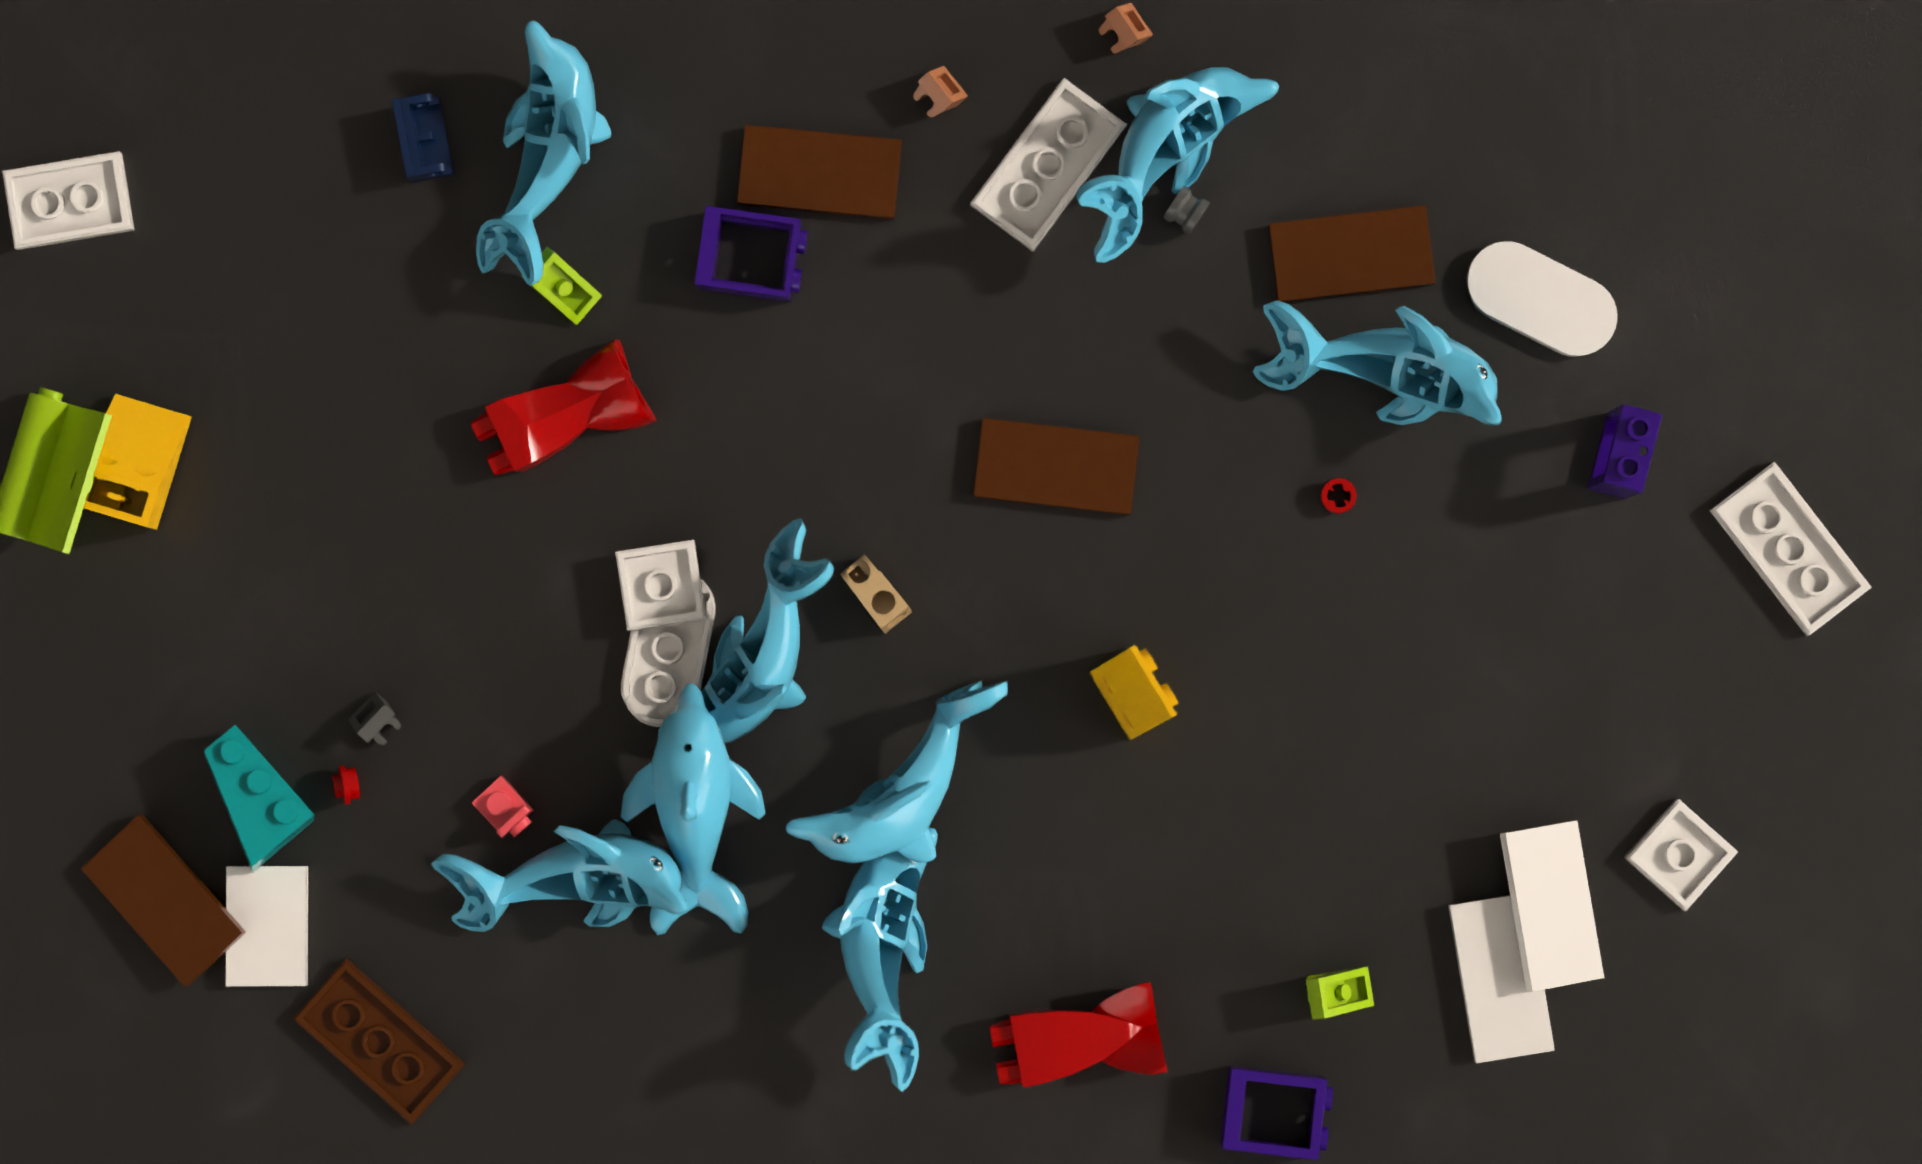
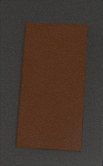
M745 125L737 203L738 205L895 220L902 140Z
M1426 205L1269 223L1268 225L1278 301H1301L1427 286L1436 283Z
M983 418L974 497L1131 515L1140 436Z
M137 815L81 868L184 987L190 986L246 933L143 815Z
M348 958L340 964L293 1018L300 1027L410 1125L420 1117L466 1064Z

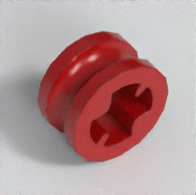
M1336 478L1324 485L1320 497L1322 504L1327 510L1340 514L1347 512L1354 506L1357 493L1350 481ZM1333 485H1342V490L1350 493L1349 501H1343L1344 507H1336L1335 501L1328 500L1327 494L1329 490L1334 491Z

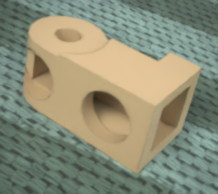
M865 554L840 573L884 634L912 613L908 604Z

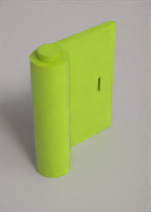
M40 387L38 394L29 393L0 486V533L69 554L87 495L90 493L94 481V472L112 415L62 402V393Z

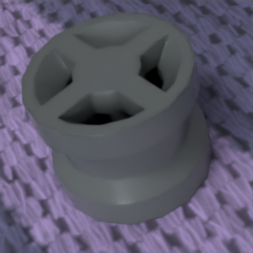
M1184 185L1166 211L1163 219L1169 223H1178L1181 225L1182 231L1190 235L1211 202L1205 198L1197 199L1192 195L1191 189Z

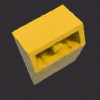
M115 394L106 414H110L112 417L84 509L157 530L192 417Z
M1136 645L1089 672L1129 740L1176 716L1177 713L1173 707L1179 704L1167 683L1159 685L1152 672L1158 668L1147 649L1144 648L1139 651Z

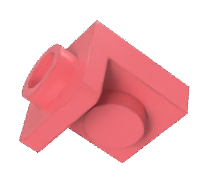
M503 776L498 777L472 802L477 810L497 830L496 833L501 838H505L509 834L516 838L532 823L528 816L535 811Z

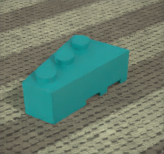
M236 725L231 727L204 750L205 759L253 873L314 821V813Z

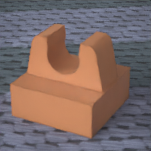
M1132 3L1117 6L1105 15L1106 20L1099 28L1101 36L1110 33L1112 30L1118 35V42L1110 48L1113 53L1140 45L1153 36Z
M945 66L927 72L918 81L920 85L913 95L916 101L923 99L927 95L932 99L934 105L926 113L930 118L958 106L968 97Z

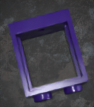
M706 206L694 284L697 289L791 302L792 292L799 293L802 269L795 268L797 254H805L808 231L801 230V220L797 218ZM722 223L789 233L781 288L715 279Z
M1625 404L1607 412L1587 489L1623 499L1642 493L1663 414ZM1641 446L1647 449V453L1644 456L1639 454Z
M1229 1065L1220 1146L1222 1149L1319 1160L1320 1150L1326 1151L1329 1129L1322 1125L1324 1110L1330 1111L1332 1107L1333 1087H1327V1079L1324 1076ZM1247 1081L1314 1088L1307 1146L1240 1139Z

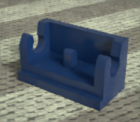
M432 93L392 99L406 177L414 183L455 175L440 97H432Z

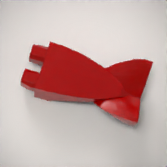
M615 339L585 360L568 379L567 383L547 386L498 400L485 406L487 412L472 421L471 426L480 442L498 435L503 448L487 455V461L494 475H501L513 471L525 472L541 464L566 448L588 428L605 431L628 430L649 425L657 420L631 377L620 340Z
M1150 981L1121 990L1101 1002L1092 1012L1077 1010L1025 1011L1009 1014L1010 1019L1001 1020L989 1025L993 1047L1015 1044L1017 1058L996 1062L1000 1084L1022 1083L1023 1088L1039 1085L1072 1075L1101 1061L1117 1069L1139 1074L1168 1072L1157 1025L1154 996Z

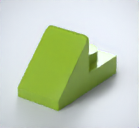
M546 247L542 251L543 275L539 282L532 285V287L574 324L578 325L602 295L553 250Z
M1368 966L1309 975L1306 979L1312 1020L1325 1019L1374 1006Z

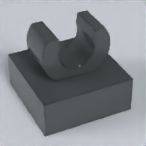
M376 691L348 719L355 732L367 743L373 738L378 744L385 745L387 741L379 731L386 724H391L397 730L401 728L400 722L395 717V712Z

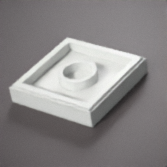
M695 540L615 552L627 631L707 619Z
M1675 799L1624 858L1683 911H1687L1738 851L1680 799Z

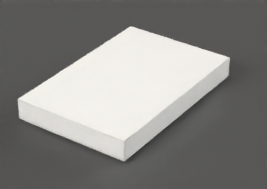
M119 151L2 171L14 248L17 250L135 231L123 156Z
M226 866V910L246 931L226 951V986H307L308 866H260L253 873L250 866Z

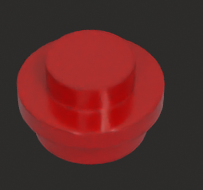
M345 765L338 766V774L331 775L333 794L335 799L342 798L343 804L349 805L351 800L360 799L357 771L355 767L346 769Z

